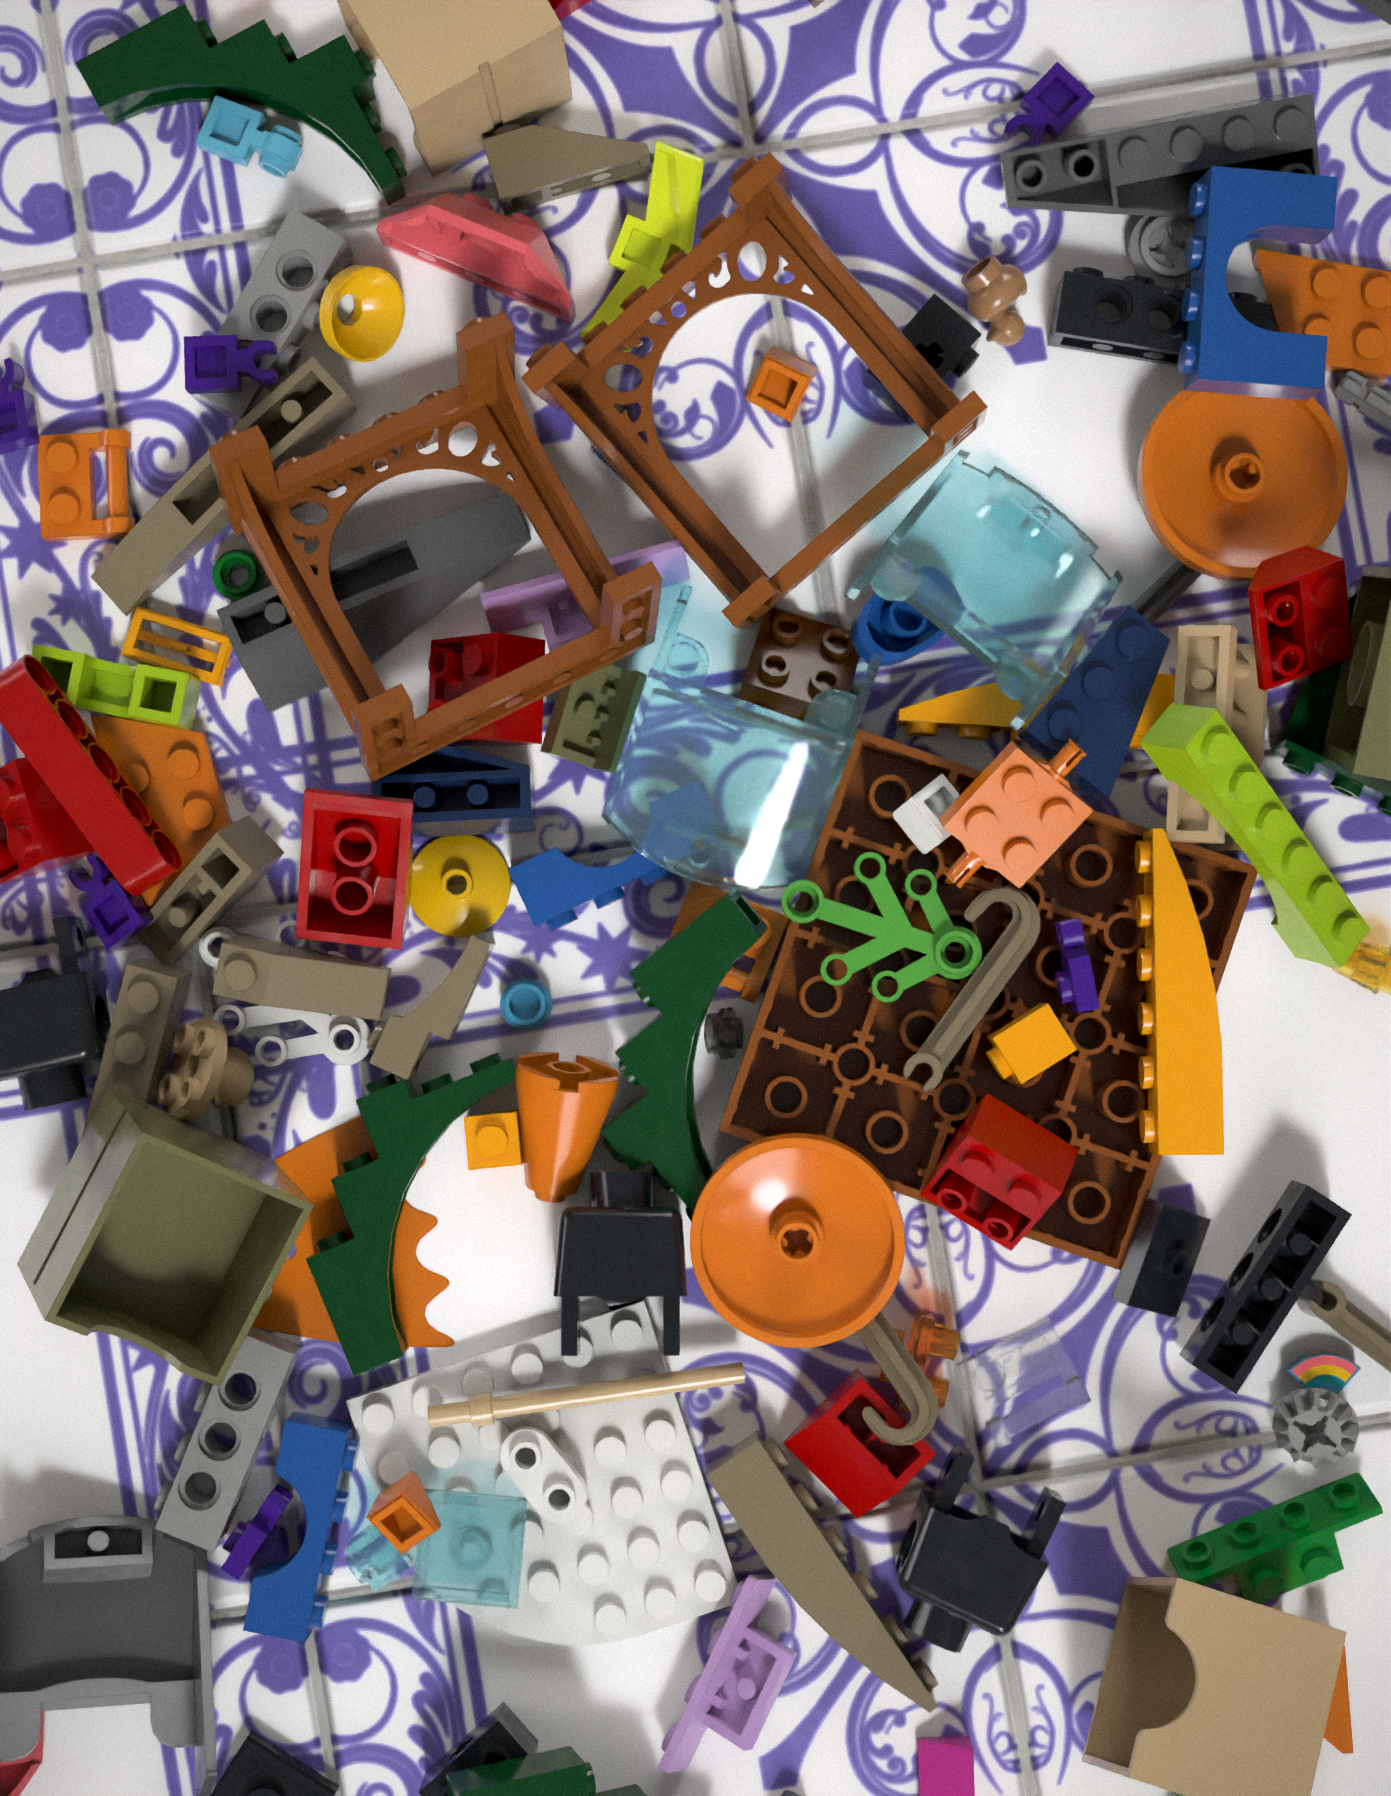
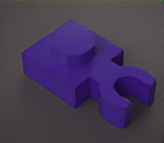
M1056 62L1021 99L1019 106L1027 115H1018L1010 119L1005 126L1002 139L1006 142L1014 133L1025 132L1031 141L1025 146L1028 147L1041 144L1043 133L1047 131L1055 140H1058L1092 104L1095 96L1060 63Z
M237 335L183 337L185 390L189 394L242 392L241 377H251L255 382L262 385H271L278 382V374L275 370H259L257 368V362L260 357L278 354L276 345L271 341L258 340L251 343L247 349L241 350L240 339Z
M10 357L4 359L6 372L0 380V455L40 443L34 396L22 388L25 381L24 370L19 363Z
M97 852L89 853L86 858L93 868L92 877L85 867H79L68 871L69 879L75 888L86 891L90 897V900L82 905L81 909L106 949H117L152 922L154 918L140 896L131 895L121 886L116 878L113 879V874Z
M1077 918L1054 923L1056 938L1062 956L1060 960L1062 971L1055 972V984L1061 1004L1069 1003L1070 1012L1076 1013L1100 1009L1090 956L1086 954L1081 919Z
M277 1483L249 1525L240 1520L222 1548L230 1554L220 1569L239 1580L295 1494Z

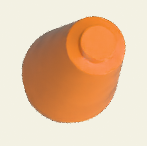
M532 1052L521 1055L518 1058L515 1069L525 1185L528 1189L535 1192L534 1196L537 1199L545 1202L559 1203L565 1201L566 1196L573 1195L578 1191L601 1133L600 1130L603 1128L619 1088L620 1076H618V1069L613 1065L591 1057L576 1055L574 1063L558 1061L559 1052Z

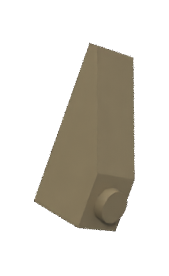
M517 124L500 127L491 134V137L482 139L504 215L651 171L650 152L646 143L538 125H529L521 128Z
M250 815L221 829L213 835L150 909L149 912L154 920L139 931L136 936L163 964L168 966L174 965L202 938L205 932L211 929L258 884L285 852Z
M241 933L221 943L212 994L262 1006L381 1020L392 968Z

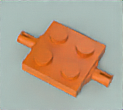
M1069 739L1067 744L1051 761L1047 762L1044 759L1031 756L1011 740L939 818L942 827L962 842L966 850L944 872L945 875L956 886L962 888L965 882L983 865L986 868L998 871L1020 889L1093 812L1088 802L1071 789L1065 778L1084 756L1086 757L1087 753L1072 739Z

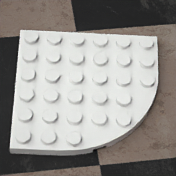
M645 1299L622 1308L607 1310L580 1319V1353L578 1356H561L560 1326L351 1396L346 1400L376 1495L378 1496L382 1491L413 1471L420 1479L441 1522L439 1530L405 1552V1555L438 1593L457 1608L480 1622L507 1634L536 1642L557 1645H597L619 1642L645 1635L730 1606L731 1596L739 1584L676 1393L495 1418L494 1424L473 1427L472 1422L432 1428L429 1426L428 1406L468 1401L469 1395L491 1392L492 1397L669 1372ZM521 1426H535L542 1429L582 1476L587 1486V1500L583 1512L574 1521L566 1524H553L543 1519L505 1473L500 1462V1450L505 1438L511 1431ZM521 1448L517 1451V1459L522 1464L529 1465L536 1461V1454L530 1448ZM557 1489L550 1494L551 1501L557 1506H564L570 1501L569 1494L565 1490Z

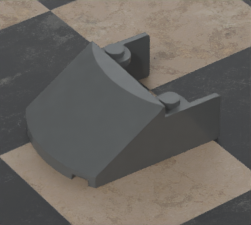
M120 1515L78 1517L53 1522L28 1531L27 1536L0 1548V1762L22 1759L34 1750L40 1737L41 1711L150 1703V1724L154 1736L159 1742L168 1747L182 1748L195 1746L197 1796L210 1795L217 1776L206 1549L155 1529L157 1520Z

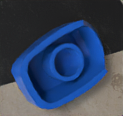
M932 568L917 569L886 584L864 604L851 625L850 641L855 652L867 664L883 667L901 663L932 646L959 622L963 610L961 601L952 586L939 571Z

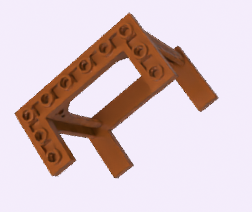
M770 151L761 160H758L756 156H752L731 176L734 184L728 189V193L736 210L728 218L720 214L711 220L699 234L703 240L688 254L684 250H680L670 257L660 268L663 276L648 290L644 285L634 290L620 305L624 312L608 325L605 321H602L593 327L581 340L585 347L576 354L562 341L555 347L547 343L527 360L525 365L529 370L520 377L536 396L558 411L563 409L670 535L675 540L679 539L681 541L684 551L730 603L721 612L735 628L745 630L749 629L768 610L773 608L984 423L988 406L974 390L962 400L955 395L791 202L793 198L785 170ZM756 243L766 253V267L760 278L750 282L741 276L738 260L741 251L746 245ZM779 257H782L788 263L787 266L783 267V270L795 277L794 280L787 284H779L774 279L779 269ZM726 261L730 280L724 286L715 288L710 285V275L713 274L717 278L721 273L722 263ZM804 285L812 291L813 295L802 291ZM693 289H695V299L689 295ZM750 294H766L791 299L807 306L826 319L929 438L770 578L669 460L658 437L653 415V388L657 369L664 352L677 332L690 319L709 306L729 298ZM678 303L686 306V314L680 318L674 317L672 314V308ZM662 317L666 322V325L656 324ZM643 337L651 339L653 343L652 350L642 358L625 352L628 348L634 349L643 345V342L640 340ZM619 364L632 365L642 373V382L632 391H615L606 384L605 375L607 371ZM638 402L641 406V414L633 423L629 418L628 411L625 409L620 414L615 405H631ZM639 433H646L647 443L639 436Z
M505 311L489 318L486 316L475 318L467 323L461 331L456 333L458 386L445 392L442 390L431 392L423 397L418 405L400 413L390 412L376 419L370 427L353 435H339L330 440L323 449L306 457H292L284 461L276 471L273 469L268 443L258 425L245 431L234 430L219 438L216 444L207 448L227 520L236 536L244 533L351 727L357 739L362 766L371 782L655 642L663 579L652 561L620 577L617 576L547 457L527 415L515 382L514 327ZM467 427L474 429L478 437L474 449L465 456L454 455L448 446L451 435ZM438 442V449L430 454L419 452V450ZM492 444L495 451L491 452V457L500 464L487 466L482 463V460L486 457L489 446ZM388 465V468L385 471H376ZM424 469L455 470L477 476L492 483L518 504L530 520L593 631L414 719L413 704L402 683L386 691L341 610L330 580V553L335 534L346 513L355 502L376 485L411 471ZM507 475H510V476L512 477L513 481H512L511 479H509V478L507 477ZM342 486L347 488L346 492L339 497L331 498L327 495V493L335 491ZM312 502L327 510L328 518L325 522L318 525H306L292 517L291 510ZM294 537L302 539L303 541L298 544ZM304 540H318L320 543L318 548L311 554L306 553ZM311 568H318V575H315Z

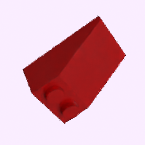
M306 787L303 805L296 938L397 950L402 949L408 927L410 909L414 800Z

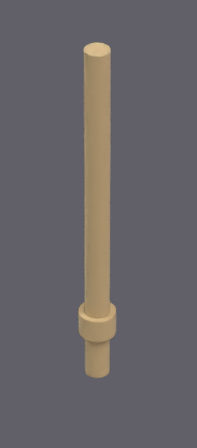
M743 1362L492 1397L491 1392L469 1395L468 1401L428 1406L429 1426L432 1428L472 1422V1426L477 1427L494 1424L495 1418L745 1383Z

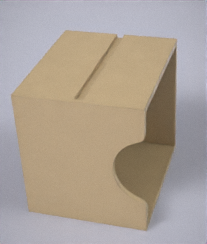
M336 0L344 23L358 48H363L369 60L381 59L405 101L416 130L413 138L414 145L433 178L483 150L482 139L491 137V134L496 129L511 124L520 125L522 128L573 99L562 24L548 0Z
M1126 1577L1081 1761L1184 1796H1311L1347 1632L1177 1577Z

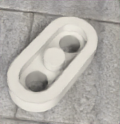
M521 1426L511 1431L505 1438L500 1450V1462L505 1473L543 1519L553 1524H566L574 1521L583 1512L587 1500V1486L582 1476L542 1429L535 1426ZM521 1448L532 1449L536 1454V1461L529 1465L522 1464L517 1459V1451ZM554 1490H565L569 1494L570 1501L564 1506L555 1505L550 1499V1494Z

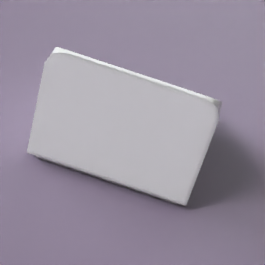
M942 773L896 809L892 815L919 851L927 854L951 835L942 827L939 818L960 795Z

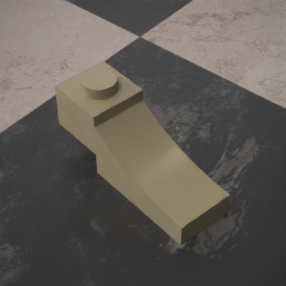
M471 935L453 969L425 1001L404 1017L392 1014L389 1016L387 1023L379 1020L367 1044V1049L374 1051L369 1063L406 1080L414 1078L433 1034L447 1040L454 1039L495 944L478 936Z

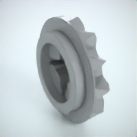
M1143 216L1131 233L1127 254L1131 258L1135 275L1149 277L1155 281V285L1175 288L1178 284H1191L1192 269L1185 266V250L1177 253L1171 268L1165 254H1157L1156 251H1152L1162 245L1166 230L1173 246H1181V249L1186 248L1189 237L1191 235L1194 236L1195 219Z
M1309 1387L1293 1391L1279 1402L1274 1412L1272 1429L1277 1439L1278 1448H1284L1291 1455L1294 1463L1298 1460L1310 1462L1317 1469L1322 1463L1333 1462L1338 1466L1345 1455L1349 1452H1354L1359 1435V1422L1354 1409L1343 1397L1327 1389ZM1325 1415L1324 1433L1327 1437L1323 1434H1317L1313 1439L1305 1440L1307 1427L1304 1423L1313 1426L1317 1421H1321Z

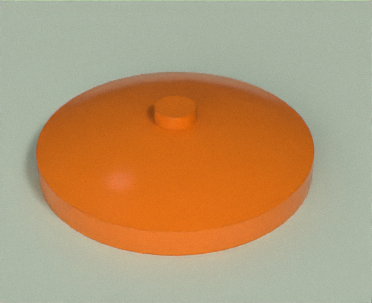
M1183 389L1153 419L1142 441L1137 463V488L1141 508L1151 530L1160 543L1180 562L1193 570L1210 577L1228 581H1252L1261 561L1307 545L1318 549L1331 534L1340 517L1348 484L1346 455L1339 433L1329 415L1313 397L1306 401L1186 391Z
M804 1133L779 1134L760 1139L739 1149L728 1157L711 1175L698 1198L692 1217L690 1229L691 1261L697 1281L705 1297L722 1318L734 1328L758 1341L786 1348L817 1347L842 1340L854 1334L875 1318L886 1305L895 1290L903 1267L905 1256L904 1222L897 1198L882 1173L862 1154L841 1142L824 1136Z

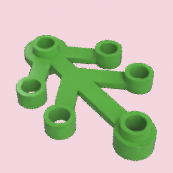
M875 852L861 854L854 862L853 873L859 882L866 884L882 917L826 899L819 886L808 880H798L791 883L782 894V910L786 917L793 922L808 923L818 918L875 937V939L843 955L831 954L822 960L820 975L830 985L839 986L845 984L853 973L904 947L926 954L897 972L881 971L872 978L870 983L872 995L881 1002L890 1003L896 1001L902 995L903 990L937 973L948 979H962L971 975L981 962L982 947L979 939L969 929L953 925L936 892L937 880L926 869H916L910 872L904 880L903 887L910 899L919 901L933 934L911 926L885 875L886 863ZM872 858L879 864V873L875 878L869 879L861 874L859 868L864 859ZM916 875H923L930 882V889L925 895H917L911 890V880ZM805 892L811 896L812 907L809 911L802 913L793 908L792 898L796 893ZM951 942L959 943L963 947L964 956L958 963H951L945 957V948ZM839 959L845 964L846 973L842 979L833 980L827 975L826 966L831 960ZM884 976L892 977L897 984L896 992L890 997L880 995L877 990V983Z

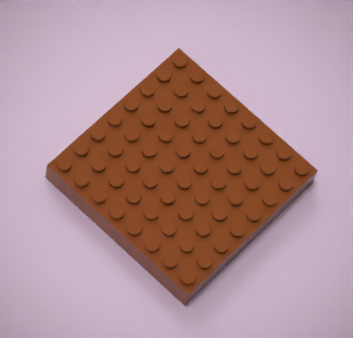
M857 728L852 737L803 880L811 881L819 886L826 899L882 917L866 884L859 882L853 873L854 862L861 854L875 852L886 863L885 875L911 926L933 934L919 901L910 899L903 887L904 880L910 872L916 869H926L937 880L936 892L953 925L969 929L979 939L982 947L980 964L1012 919L1010 907L1005 903L996 902L991 904L974 922H967L964 919L965 911L983 891L996 886H1006L1025 892L1036 904L1040 914V933L1032 949L946 1067L940 1083L932 1091L923 1093L921 1089L931 1077L930 1069L926 1065H917L908 1079H903V1068L907 1060L919 1051L974 972L962 979H948L937 973L903 990L902 995L896 1001L890 1003L881 1002L871 993L870 983L872 978L881 971L897 972L926 954L904 947L853 973L845 984L833 986L826 983L820 975L822 960L831 954L843 955L875 939V937L818 918L808 923H796L789 920L723 1110L718 1130L750 1142L790 1133L813 1134L836 1140L851 1147L868 1159L882 1173L894 1192L939 1207L921 1196L920 1193L962 1123L985 1094L988 1093L1079 1149L1062 1194L1024 1237L1121 1270L1162 1156L1149 1152V1144L1142 1143L1139 1129L1141 1110H1148V1090L1141 1089L1138 1075L1140 1056H1147V1036L1140 1035L1137 1021L1138 1005L1140 1002H1146V982L1138 980L1136 967L1137 951L1139 948H1145V928L1138 927L1136 922L1137 895H1144V874L1136 872L1134 853L1136 841H1143V831L1149 829L1093 810L1020 889L998 871L986 868L983 865L965 882L962 888H959L944 872L966 851L962 842L951 834L927 854H923L896 822L892 814L942 773L959 795H961L982 771ZM1169 841L1186 880L1204 936L1217 995L1258 871L1252 864L1191 843ZM866 858L861 862L859 869L864 877L871 879L878 875L879 864L872 858ZM916 875L911 880V890L917 895H925L930 889V882L925 876ZM799 892L794 909L802 913L807 912L812 907V898L805 892ZM1077 918L1081 919L1086 954L1090 956L1100 1009L1080 1013L1070 1012L1069 1003L1061 1004L1055 984V972L1062 971L1060 963L1062 956L1056 938L1054 923ZM956 942L949 943L945 948L946 959L951 963H958L962 960L964 956L963 947ZM839 959L831 960L826 966V973L829 978L840 980L846 973V966ZM884 976L879 979L877 990L880 995L890 997L896 992L897 984L892 977ZM1039 1003H1048L1077 1050L1023 1084L1014 1082L1011 1075L1003 1080L986 1054L987 1051L993 1048L987 1036Z

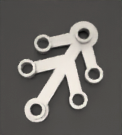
M288 920L281 923L275 933L276 941L286 943L284 932L288 927L296 926L297 921ZM214 927L205 932L199 943V952L205 963L217 968L219 957H216L211 951L212 942L219 937L228 940L239 933L228 927ZM301 939L295 946L306 948L309 940ZM339 951L326 952L329 954L348 958L344 953ZM233 1004L221 1006L213 1016V1019L222 1022V1017L226 1011L232 1010L237 1013L239 1024L234 1030L226 1029L227 1036L238 1035L245 1028L302 1020L318 1032V1034L284 1040V1038L278 1035L265 1036L260 1039L255 1048V1055L257 1060L267 1067L279 1066L287 1059L324 1054L331 1062L347 1066L360 1062L370 1051L367 1049V1044L372 1032L369 1025L362 1018L262 1005L242 1008ZM343 1029L349 1030L354 1036V1044L348 1050L340 1048L336 1042L337 1034ZM269 1041H275L281 1047V1055L275 1061L267 1059L264 1055V1047Z

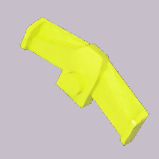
M656 139L646 220L644 221L627 214L608 262L610 267L622 271L624 274L588 325L580 333L579 337L581 339L600 322L605 321L609 325L624 311L620 305L638 287L644 285L648 290L663 276L660 268L670 257L680 250H684L686 254L692 250L705 159ZM628 348L625 352H630L632 348Z

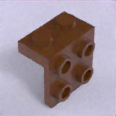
M778 608L768 610L764 614L732 720L748 724L758 730H767L797 739L807 745H816L831 750L860 658L850 641V630Z

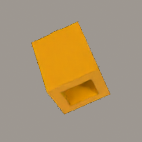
M1039 1003L988 1035L987 1039L993 1048L987 1051L986 1054L1003 1080L1011 1075L1014 1082L1023 1084L1077 1049L1049 1004Z
M518 1109L472 1113L464 1117L468 1170L523 1164Z

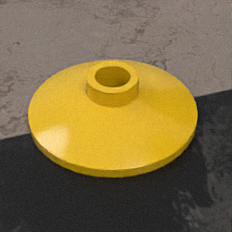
M472 835L440 837L426 845L412 863L411 906L418 918L426 926L440 934L451 937H468L479 934L496 923L508 905L511 893V877L507 864L501 854L491 844L481 838ZM454 875H462L467 881L466 890L462 894L454 895L448 889V882Z

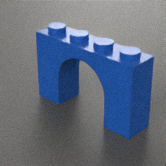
M1211 166L1197 183H1193L1189 194L1188 213L1190 216H1195L1194 236L1191 235L1189 237L1185 250V266L1192 269L1191 288L1185 290L1181 308L1182 320L1188 321L1187 341H1183L1178 356V371L1181 374H1185L1184 390L1306 401L1324 390L1327 336L1275 332L1253 325L1233 305L1227 290L1226 271L1234 248L1246 242L1269 240L1319 244L1334 231L1338 177Z

